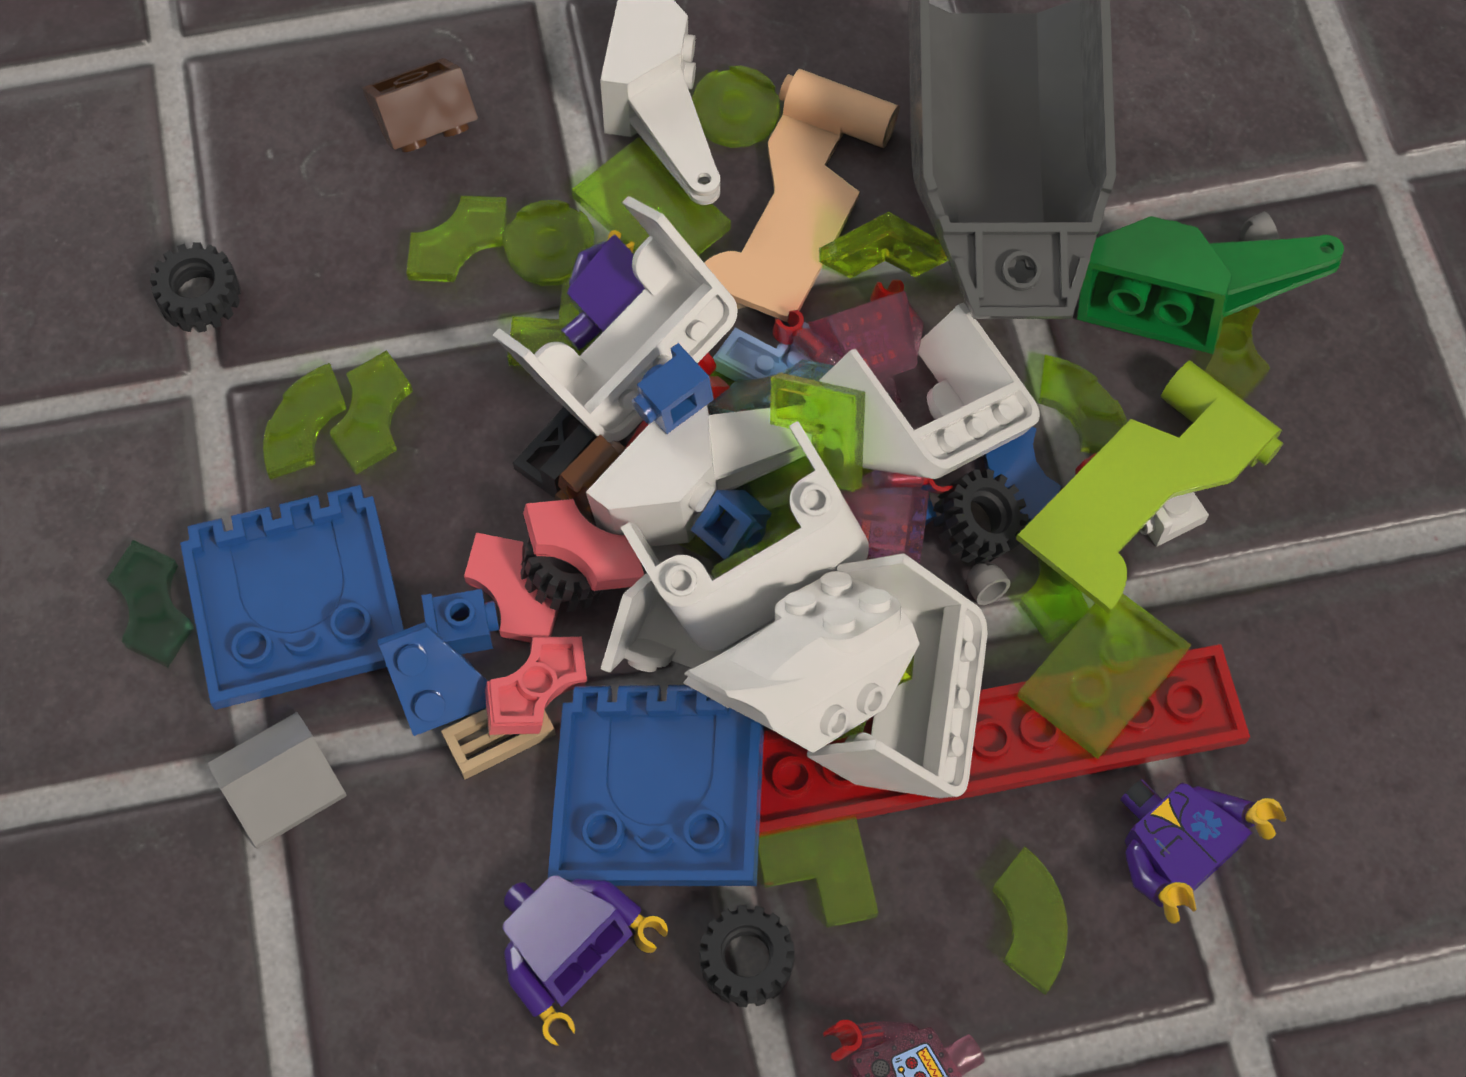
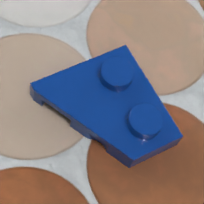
M425 622L377 640L413 736L486 708L485 688L488 680L457 650L452 649Z

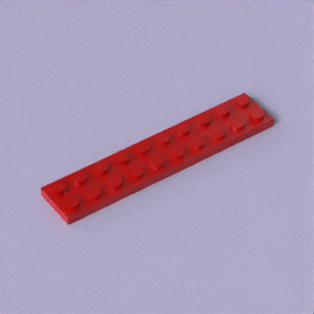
M1221 644L980 690L969 782L966 791L958 797L934 798L855 785L808 758L807 749L784 738L773 730L764 731L759 838L1246 744L1250 734ZM874 716L829 744L845 743L850 735L856 733H868L871 735Z

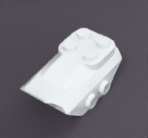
M829 572L824 574L821 579L810 583L798 591L789 593L785 598L776 603L775 622L713 659L686 671L684 674L688 677L683 683L719 704L734 709L814 753L886 708L920 643L911 620L902 610L897 598L885 590L874 588L854 579L845 572Z

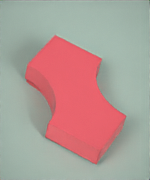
M574 499L526 503L523 515L533 552L536 556L555 557L573 565L586 577L591 589L594 591L632 587L644 575L641 562L626 536L606 532L591 524L580 513Z
M476 533L464 579L468 585L482 589L495 601L501 613L499 630L501 637L531 643L533 637H551L558 610L550 608L552 600L546 598L542 604L536 601L537 589L531 593H528L525 584L527 579L522 580L520 573L525 553L524 542Z
M533 637L530 644V656L519 670L509 676L487 681L485 697L489 735L540 734L544 710L548 704L557 696L574 690L575 686H585L587 676L582 637Z

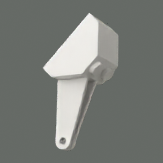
M618 0L600 79L604 133L629 137L639 133L692 201L700 205L712 204L720 196V174L715 166L688 90L693 89L696 63L692 62L695 51V35L688 34V15L674 0Z
M811 403L709 415L706 405L668 434L655 421L649 424L586 491V495L596 526L601 530L612 534L624 535L620 527L630 522L639 527L650 547L689 543L696 535L691 531V528L717 490H733L806 456L792 434L790 425L799 421L816 451L838 441Z

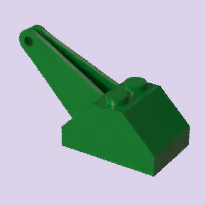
M1150 216L1096 238L1080 291L1077 320L1214 354L1224 317L1335 273L1340 267L1344 245L1337 237L1332 235L1209 243L1198 227Z

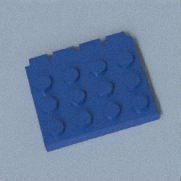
M361 485L327 492L330 506L321 508L318 495L281 503L279 507L282 518L275 520L270 506L231 515L233 530L226 531L222 518L188 526L190 540L180 542L210 703L214 710L387 667L377 640L405 629L373 496L364 498Z
M660 685L619 686L617 702H612L611 686H575L573 703H563L548 878L558 875L569 882L576 878L605 880L615 886H757L764 725L732 708H727L711 700V698L688 685H668L666 701H661Z

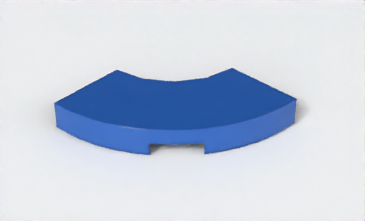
M1031 427L1023 435L984 454L985 469L994 470V478L1000 474L1007 477L1008 479L1005 483L1007 488L1015 484L1019 489L1014 494L1016 501L1024 498L1026 507L1021 509L1020 513L1028 514L1029 522L1060 492L1062 487L1047 477L1036 462L1033 448L1037 429L1035 427Z

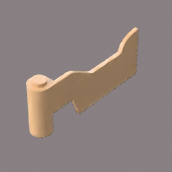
M798 69L794 76L788 74L784 79L779 94V100L784 101L783 115L768 141L767 150L774 187L772 198L742 252H722L704 262L737 303L788 322L789 311H800L859 199L860 191L826 166L843 134L884 148L893 133L900 110L899 105L802 69Z

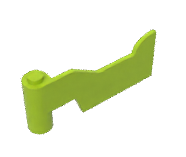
M1192 361L1186 362L1176 372L1163 390L1161 399L1188 418L1193 424L1180 437H1176L1130 419L1016 537V540L1109 614L1117 605L1127 581V567L1119 552L1169 499L1231 483L1248 465L1253 467L1259 461L1267 465L1283 445V442L1278 439L1282 431L1281 428Z

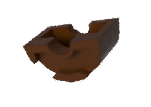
M600 434L560 474L558 486L561 490L555 495L554 501L574 499L580 513L584 515L585 519L593 523L595 520L586 491L626 448L617 441L609 443Z

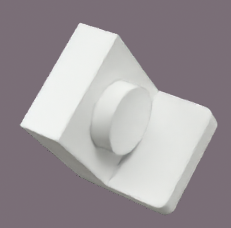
M1194 492L1169 499L1145 524L1140 532L1144 535L1148 534L1157 547L1205 523L1209 514Z

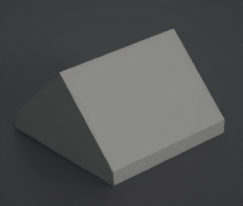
M298 712L207 763L222 793L256 849L347 796Z

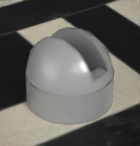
M1265 211L1245 221L1240 231L1242 241L1279 239L1276 226L1270 215Z
M988 562L973 566L968 573L966 581L969 592L979 605H987L998 600L1010 587V580L1003 570L995 563Z

